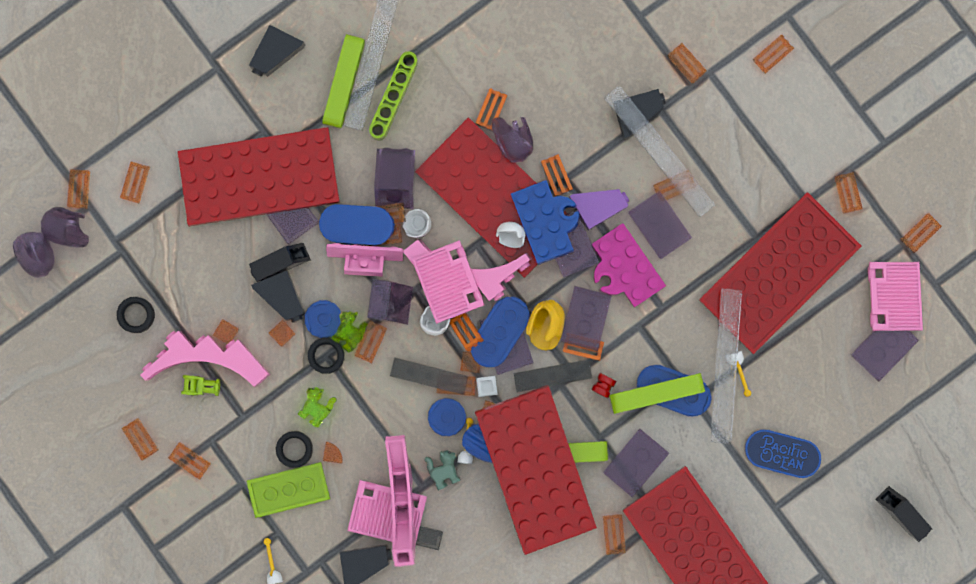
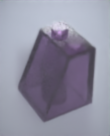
M408 148L377 149L374 182L375 207L414 209L415 150Z
M373 279L367 318L408 325L413 287Z

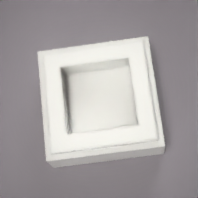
M495 376L476 378L479 397L498 395Z

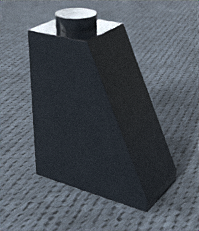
M269 25L249 64L250 68L253 69L252 73L260 77L262 75L268 77L304 49L305 43Z
M659 89L614 101L613 105L623 140L629 139L664 108L663 104H666L663 93L659 92Z
M304 243L285 246L250 263L249 266L252 276L258 282L304 264L311 259Z
M288 271L251 285L252 289L286 321L297 322L303 319L302 315L306 314Z
M890 486L875 499L916 541L920 542L932 530V527L913 505Z
M386 544L341 551L340 558L344 584H360L390 564L389 560H392L391 548L387 549Z

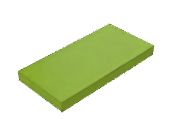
M322 462L246 481L255 518L330 500Z

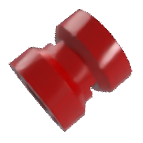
M599 373L597 377L598 382L593 385L591 390L608 399L611 394L610 390L617 381Z

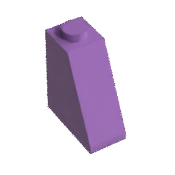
M619 189L578 193L569 196L576 203L575 209L579 211L580 218L588 231L629 206L627 204L629 202L625 192L621 193Z

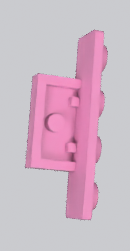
M339 243L326 245L327 257L345 258L344 274L383 277L384 260L403 261V248L395 246L341 245Z

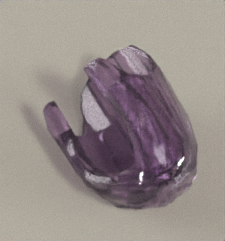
M520 117L523 124L520 128L516 120L510 126L503 118H494L491 120L492 130L503 156L512 163L526 160L533 152V138L526 118Z
M54 207L43 215L41 233L47 240L76 248L86 247L89 243L88 235L84 234L79 226V218L84 219L85 215L63 207Z
M27 232L18 236L13 242L14 255L26 273L34 278L47 276L54 267V253L49 241L46 240L43 234L40 232Z

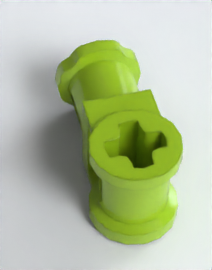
M183 375L184 388L181 394L204 395V393L219 396L220 379L205 380L206 378L200 376Z

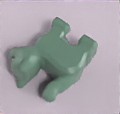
M448 450L440 451V460L443 463L441 466L434 467L430 457L424 459L427 463L430 477L435 482L438 491L448 486L444 482L447 478L450 479L452 484L461 480L457 476L454 466L456 454Z

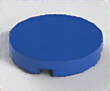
M320 300L313 303L305 314L307 330L319 338L334 336L343 324V315H340V308L328 300Z
M444 398L438 400L431 406L428 412L429 425L435 433L441 436L455 435L465 425V410L454 399Z

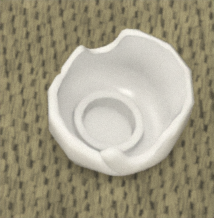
M414 209L404 216L402 227L407 236L421 238L430 231L431 218L424 210Z
M509 221L500 224L496 233V237L499 235L500 244L511 248H520L524 245L525 230L516 222Z
M430 306L426 307L420 318L421 329L433 336L443 334L450 323V319L436 324Z

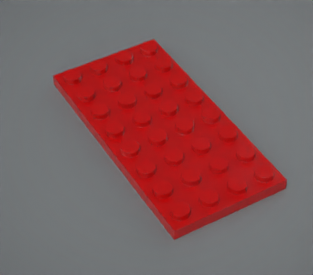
M468 117L415 173L508 263L527 253L532 259L528 262L530 266L522 272L517 270L525 278L538 265L526 233L524 245L520 248H511L500 244L499 235L496 237V233L500 224L508 221L516 222L523 227L511 193L537 183ZM564 210V215L570 216V215Z
M328 127L177 151L187 224L189 227L340 203Z
M807 192L699 301L754 354L862 246Z
M548 385L475 411L524 555L597 528Z
M686 466L622 510L674 584H768Z

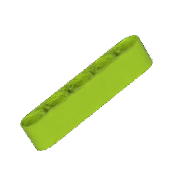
M348 34L344 38L322 124L340 129L343 126L365 44V39Z
M408 51L401 55L371 122L369 132L375 140L380 141L387 136L415 73L418 61L413 52ZM407 57L414 59V63L411 66L404 64V60ZM398 75H405L407 77L406 81L398 83L396 81ZM397 92L399 97L397 100L392 101L388 98L389 94ZM389 109L391 111L390 117H381L382 110ZM380 126L383 128V133L378 136L374 135V128Z
M698 373L611 394L609 397L613 413L616 414L705 392L702 375Z
M607 441L568 443L575 463L608 461Z

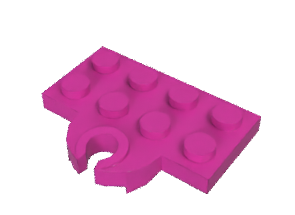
M623 223L591 244L601 259V262L594 270V283H598L602 276H607L610 279V285L601 287V292L608 295H618L623 292L635 308L666 286Z

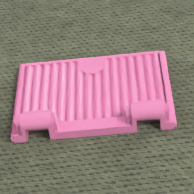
M460 240L412 259L436 324L484 306V300ZM456 249L459 258L453 260L450 251ZM473 293L475 302L469 303L467 294Z
M869 262L870 327L872 330L923 331L919 262ZM876 269H882V278H876ZM878 315H884L885 324H878Z
M360 480L347 531L392 542L391 487ZM364 490L374 491L373 496L363 495ZM412 493L413 501L419 502L418 507H414V527L417 540L427 496Z

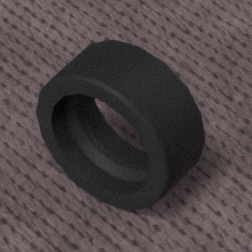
M129 297L123 300L116 312L119 325L125 331L131 333H142L148 330L155 318L151 303L140 297ZM132 304L142 305L147 312L145 322L139 326H132L125 320L124 313L127 307Z
M331 338L315 340L308 350L310 366L322 374H331L337 371L344 362L342 345ZM324 344L333 346L337 351V360L329 367L320 366L315 359L317 348Z
M299 431L285 433L276 444V455L279 461L291 468L306 464L313 453V444L310 438ZM291 438L300 439L304 442L306 448L304 456L296 461L289 460L283 453L285 442Z

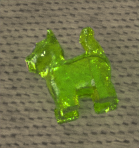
M342 311L339 315L341 324L338 326L336 334L331 337L336 343H339L340 340H345L346 344L343 346V349L347 352H351L356 348L357 344L363 339L365 328L368 326V323L365 321L359 325V328L352 325L358 312Z
M315 387L307 389L308 399L303 409L298 412V415L303 419H306L309 414L312 415L313 419L309 423L318 428L322 421L330 414L333 404L337 402L336 397L330 398L326 406L318 403L322 398L324 389Z

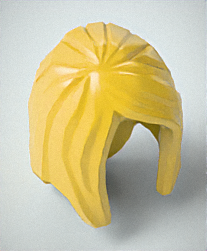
M546 300L538 303L532 311L526 327V334L530 336L531 343L538 349L547 351L552 350L558 345L565 320L563 307L554 300Z

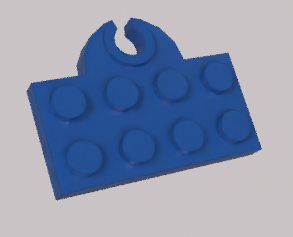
M547 180L511 193L538 265L574 252L568 233L578 226L580 213L576 211L572 216L564 215L566 208H575L577 206L573 200L564 196L553 197Z

